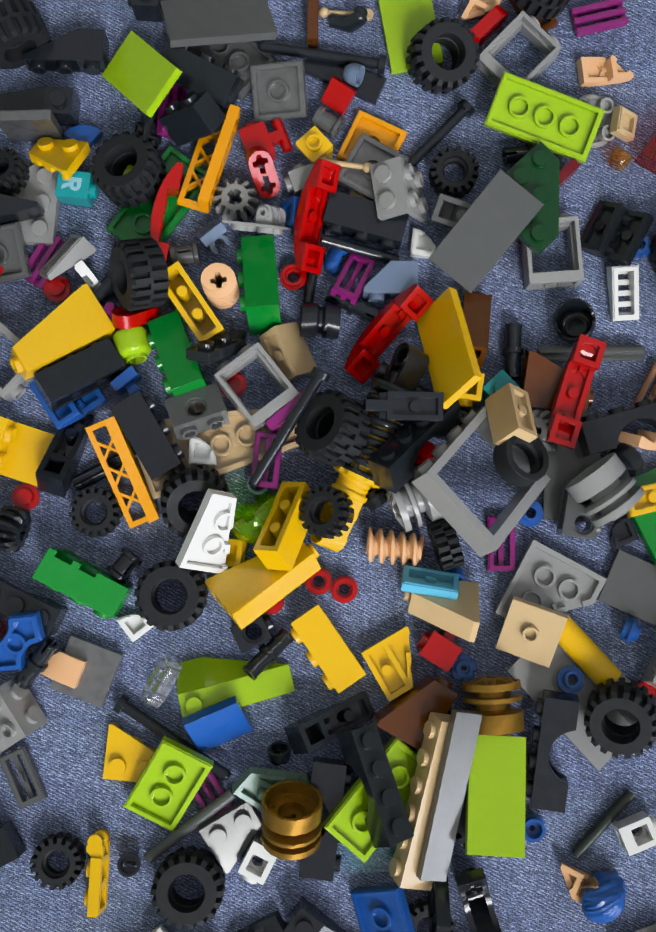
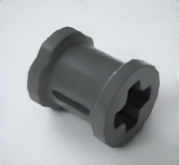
M321 105L316 111L310 126H316L329 134L330 139L334 141L340 134L346 119L334 116L326 111L325 106Z
M192 241V244L183 246L170 245L172 264L179 261L181 265L193 263L197 266L201 265L197 241Z

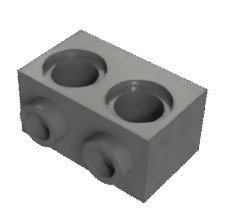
M573 479L565 480L556 535L595 540L596 535L600 534L601 526L594 527L590 522L595 514L586 516L583 513L591 500L589 499L587 504L582 502L576 503L565 489L566 485ZM578 516L582 517L586 523L584 530L581 532L575 528L574 524Z

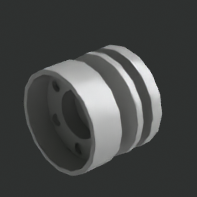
M615 452L593 463L565 487L576 503H581L588 499L591 500L583 513L586 516L595 514L590 521L594 527L603 526L610 521L620 518L632 509L634 504L645 494L641 486L631 488L636 483V479L633 476L621 481L618 479L626 470V466Z
M420 465L414 467L412 480L420 473L418 470ZM407 482L396 494L386 490V498L392 514L402 526L404 532L412 530L410 517L413 518L417 527L423 526L421 516L423 512L427 514L432 522L444 518L411 482Z

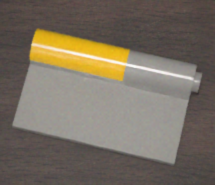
M568 615L549 668L519 657L506 672L512 678L521 680V688L535 703L537 697L542 698L543 689L563 692L556 682L557 673L562 667L573 665L583 672L585 678L584 686L579 692L574 693L578 695L580 702L576 730L567 732L564 735L593 767L599 771L612 758V752L607 751L604 754L600 751V745L595 747L591 743L592 736L587 737L584 716L587 700H589L591 691H596V686L602 682L606 685L607 679L613 678L614 682H618L619 677L625 678V682H631ZM572 674L567 679L570 685L575 682V677ZM615 709L606 713L611 722L620 726H629L638 721L636 716L627 710Z

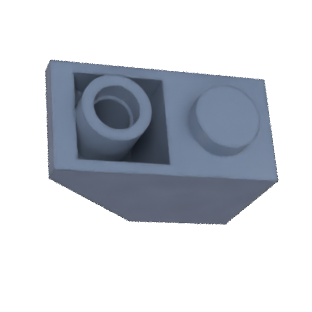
M390 261L363 287L362 299H368L370 303H383L385 299H394L412 285H418V261Z

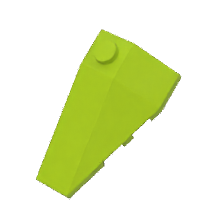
M202 656L175 663L177 695L182 716L186 717L233 696H236L240 706L243 707L294 692L295 687L290 666L288 663L270 664L256 680H252L242 669L249 662L245 660Z

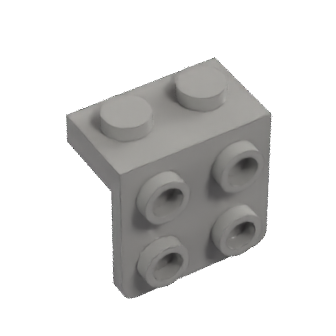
M401 156L370 165L378 219L386 220L407 213L419 222L426 221L428 203L422 193L424 178L421 171H418Z
M14 677L0 685V753L49 722L30 690L19 687L23 679L19 684H16Z

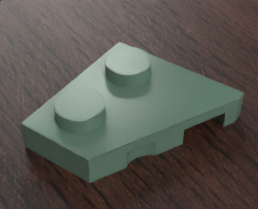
M249 767L234 783L232 792L262 811L263 793L269 786L286 780H298L309 783L310 778L306 772Z

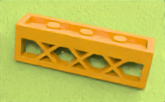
M230 104L227 113L222 112L226 117L222 129L198 139L177 200V205L209 214L213 197L216 194V188L219 185L240 123V107ZM214 141L216 143L214 152L207 156L203 146ZM207 164L206 176L198 179L195 169ZM196 187L200 190L198 202L186 198L187 192Z
M115 416L86 427L85 430L129 528L131 529L147 521L150 523L159 519L161 516L155 500L152 499L147 482L128 439ZM106 426L111 436L109 445L99 442L94 430ZM101 447L107 449V451H106V453H105V456H104V453H103ZM110 450L119 454L123 463L120 470L109 467L107 458ZM112 472L118 474V477H117L116 480H115V478H114ZM121 476L130 479L134 488L132 495L120 491L118 483ZM123 497L130 499L128 505H126ZM132 501L140 503L145 513V516L134 521L129 512Z

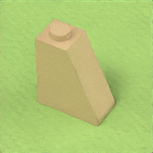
M459 580L457 600L404 591L403 600L408 601V613L468 642H475L480 624L479 583Z

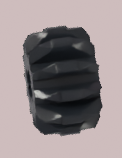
M4 505L1 508L0 551L17 553L24 546L25 540L28 538V532L31 529L32 519L29 511L10 505Z

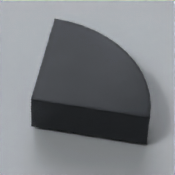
M627 514L618 518L611 528L610 545L612 549L639 539L632 520L627 517Z

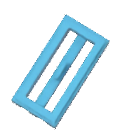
M408 565L403 567L401 591L457 600L459 574Z

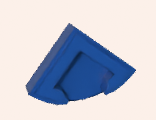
M77 125L64 132L67 139L87 141L90 148L103 136L99 129L90 125Z

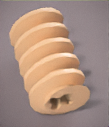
M213 263L204 269L200 282L209 303L217 309L231 308L236 304L240 295L234 271L224 263Z
M369 527L365 554H367L369 562H373L375 556L378 555L380 564H383L386 557H389L391 565H394L397 558H400L403 567L409 559L412 561V565L417 567L422 557L424 534L417 541L416 534L412 532L408 540H406L404 531H400L397 538H395L394 531L389 530L386 537H384L382 528H379L376 534L373 535L372 529Z

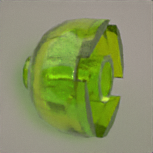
M272 492L255 497L257 502L247 505L246 502L235 510L231 531L237 539L244 543H256L264 522L271 514L275 496Z

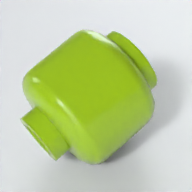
M143 326L119 329L113 335L114 346L123 361L128 365L145 362L147 356L152 351L146 336L148 332Z

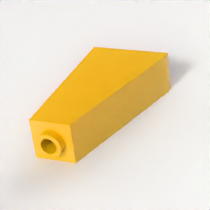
M86 283L12 347L9 362L16 374L20 373L26 381L34 377V374L46 365L53 366L61 362L66 355L85 350L94 341H103L107 338L111 340L116 328Z
M302 543L291 571L267 569L259 557L256 556L208 578L204 583L217 602L242 630L321 569L316 559L319 557V554L310 543L307 545Z

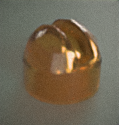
M615 147L608 157L610 167L613 163L617 165L615 171L624 170L632 161L631 155L619 147Z

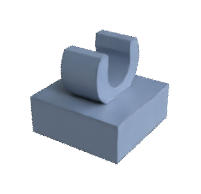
M213 219L194 234L200 244L208 247L215 254L218 253L214 245L217 239H221L226 245L229 244V239L223 235L227 229L217 219Z

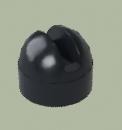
M277 741L269 745L268 757L273 765H285L290 760L291 752L288 743Z
M132 852L123 854L117 862L119 873L125 877L137 874L141 867L139 856ZM123 862H137V867L123 866Z

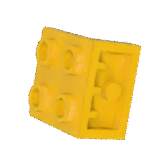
M0 416V475L38 487L35 472L54 434Z

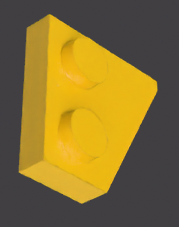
M43 137L36 142L28 153L32 163L45 167L51 173L57 170L61 172L63 179L70 180L91 152L87 141Z
M111 722L108 728L102 779L137 782L156 749L148 747L141 739L135 735L131 736L119 728L118 724Z

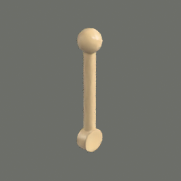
M327 7L319 9V15L322 18H326L328 15L332 16V14L349 16L354 13V11L328 10ZM368 8L366 17L367 21H371L374 12Z
M325 155L320 158L338 164L341 167L362 169L366 173H370V165H372L370 162L360 164L331 160Z

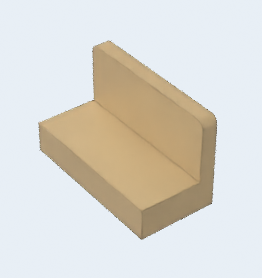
M297 322L275 325L258 337L263 349L290 382L299 376L310 374L313 367H317L304 337L300 336V328Z
M507 383L486 398L485 405L493 444L499 446L512 436H516L529 443L538 438L527 391Z

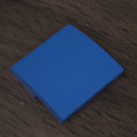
M35 381L29 384L59 430L82 419L109 402L101 388L51 412L37 390Z
M236 696L182 718L183 726L202 752L254 731V727L245 709L241 708Z

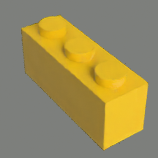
M179 261L167 268L169 276L168 297L197 340H213L216 335H227L223 326Z
M282 481L253 548V551L267 569L291 571L308 531V529H304L302 526L304 521L299 519V515L304 514V512L299 511V506H305V503L301 500L303 497H310L307 492L311 489L306 482Z
M319 603L291 622L293 628L289 630L298 644L301 642L305 644L309 650L305 654L314 667L319 665L325 674L321 678L330 691L335 688L339 694L366 675L365 670Z

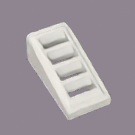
M639 265L606 267L611 321L638 320ZM618 274H627L628 279L618 280ZM618 285H628L629 290L618 291ZM618 296H629L630 301H618ZM630 306L631 312H618V307Z

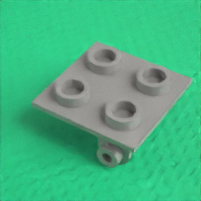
M262 204L257 208L255 223L222 220V223L231 224L232 230L282 235L283 230L292 231V228L285 227V210L281 207Z

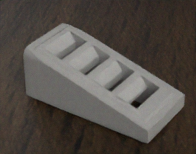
M72 234L40 269L38 274L43 278L52 280L73 267L80 260L83 261L97 250L84 236Z

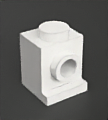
M644 811L612 822V827L620 846L629 856L656 845V820ZM639 827L637 833H632L631 830Z
M255 833L239 865L238 873L242 874L241 877L251 884L259 883L263 885L277 857L272 856L264 849L260 835ZM256 855L262 858L263 861L256 863L253 857Z

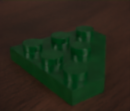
M541 141L506 172L508 176L544 204L518 236L536 256L545 250L559 235L560 160Z

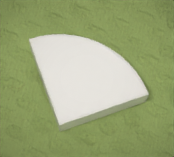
M413 228L410 257L428 259L436 250V246L424 231Z
M82 260L74 265L75 270L92 290L100 283Z
M197 437L189 439L188 464L217 465L216 455L205 441Z
M129 614L116 620L132 642L154 627L149 626L146 623L147 620L141 618L139 614Z

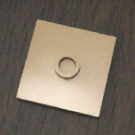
M513 596L495 648L549 668L568 615Z

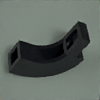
M467 868L454 878L470 931L502 932L492 904L483 868Z

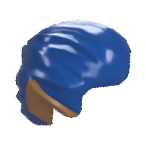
M598 871L589 877L590 884L582 885V912L587 920L595 923H608L615 920L623 912L626 885L622 877H619L618 871Z

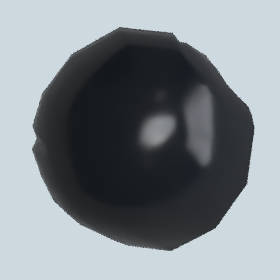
M580 298L568 299L560 303L554 312L553 320L556 332L564 341L575 343L579 334L591 337L596 327V316L593 307Z

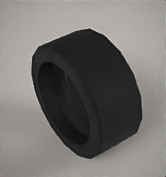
M512 436L499 446L496 445L493 450V461L497 472L508 484L516 487H525L545 476L549 468L548 453L539 438L529 443L516 436ZM512 445L518 446L528 457L530 463L529 473L524 472L514 461Z

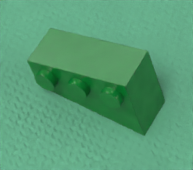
M273 234L241 237V248H237L238 265H243V271H238L239 288H244V294L239 295L241 311H246L250 335H262L275 325H281Z
M178 310L148 321L150 333H147L146 336L151 348L157 349L158 355L154 356L159 371L164 370L166 378H163L162 382L167 394L173 393L174 396L207 386L199 363L186 359V349L193 347Z
M49 548L32 576L33 579L45 584L48 588L69 596V599L81 606L86 605L94 609L93 613L105 620L108 617L115 618L119 615L134 589L65 548Z

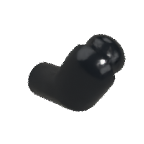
M357 6L354 8V13L348 17L332 14L329 27L353 33L365 25L368 14L367 9L363 6Z

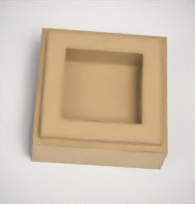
M622 105L613 107L609 133L624 142L634 141L638 115Z

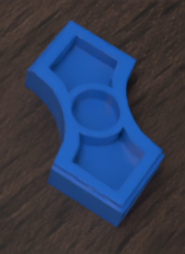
M39 610L12 613L9 616L8 632L5 638L0 640V672L23 669L27 648L46 637Z

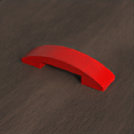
M318 159L308 175L299 200L294 227V254L297 269L318 275L321 273L325 248L318 246L327 196L328 193H336L341 168L340 165L324 159Z
M180 162L174 165L163 180L156 195L151 215L150 234L158 242L167 265L170 246L169 243L160 241L168 196L179 197L184 173L183 163Z
M417 284L400 293L379 312L361 334L347 358L344 369L361 384H364L380 366L377 359L411 319L417 322L434 301Z
M579 334L556 392L548 424L547 441L572 450L575 449L583 423L580 422L594 372L600 367L606 342Z

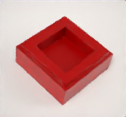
M334 76L331 78L320 101L340 115H344L357 90Z

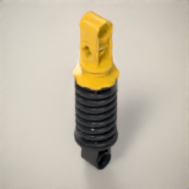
M406 342L398 345L383 379L373 377V383L369 393L366 395V399L378 400V393H385V391L415 392L423 373L429 365V356ZM368 411L367 416L370 417L371 421L368 428L371 430L370 435L366 437V440H368L366 446L363 445L361 448L362 452L359 456L355 455L351 463L345 462L344 466L339 467L336 465L333 467L339 474L336 482H332L331 487L342 490V492L348 495V499L352 500L353 505L349 507L354 509V514H351L349 518H353V522H347L348 531L341 530L343 535L340 537L334 536L335 539L322 538L311 534L310 537L313 543L335 552L344 548L353 524L358 518L359 511L363 503L365 504L368 499L366 498L368 490L370 488L380 489L373 482L367 459L402 427L399 423L405 424L408 420L378 419V412ZM326 502L323 505L320 513V520L323 523L328 522L333 515L334 509L331 508L333 505L331 502Z

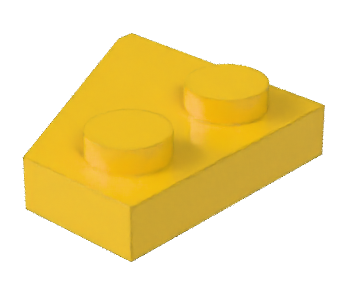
M408 626L402 627L361 651L362 656L389 702L413 688L409 643L410 632Z

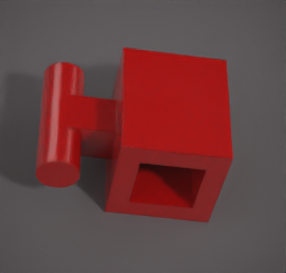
M278 118L272 121L274 131L268 133L264 121L258 123L255 121L249 122L242 129H239V137L245 154L254 146H262L268 151L272 160L275 161L274 146L280 145L283 153L292 151L293 147L282 119ZM261 155L255 156V163L259 167L262 165L261 160L263 158Z
M432 628L429 633L424 631L416 644L419 647L417 650L419 655L447 673L461 653L462 648L453 643L456 635L445 630L441 635Z

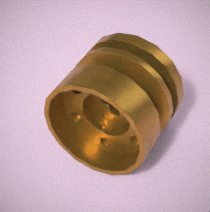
M485 675L462 682L463 691L475 692L464 695L463 702L476 705V708L469 710L478 711L482 714L478 735H504L524 730L523 709L510 706V703L522 700L521 693L512 692V690L521 688L520 679L503 675Z
M286 780L269 786L263 793L261 841L264 849L269 854L282 860L294 861L307 858L316 852L321 843L323 801L318 789L304 781Z

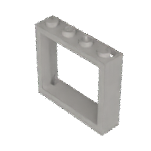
M485 406L476 412L473 409L470 410L467 415L460 419L463 424L461 426L457 425L446 435L448 441L440 443L431 452L434 457L431 460H425L418 467L420 473L411 482L479 557L498 550L551 480L545 474L538 481L521 487L490 528L487 529L437 473L474 430L493 449L496 445L492 441ZM512 445L514 461L519 468L529 473L530 463L528 457L522 449Z

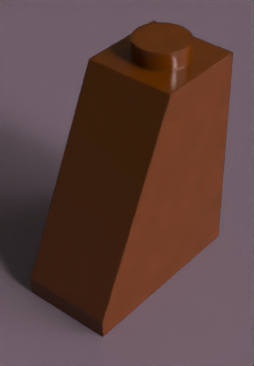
M465 291L461 306L481 371L489 345L492 295Z
M525 349L521 372L522 378L520 379L519 387L528 392L531 407L552 409L564 369L537 352ZM591 385L582 413H587L588 406L591 407L593 404L594 391L591 390Z
M427 675L416 683L412 689L403 693L374 714L372 721L376 723L377 727L419 750L424 739V725L429 719L430 712L447 714L458 693L451 688L453 683L438 675L435 679Z

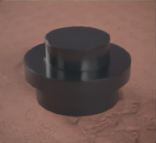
M375 489L366 495L368 499L363 504L364 508L368 507L370 512L386 503L388 501L385 495L386 490L380 492L379 489Z

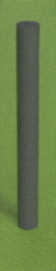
M229 788L144 854L145 860L151 864L234 800L237 796L233 794L232 788Z

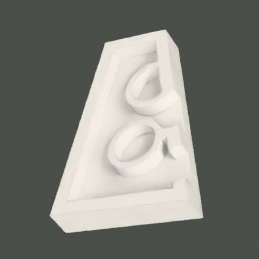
M208 488L175 561L179 568L218 574L227 570L228 566L225 564L226 555L230 553L231 545L228 542L229 532L233 528L237 498L232 493Z

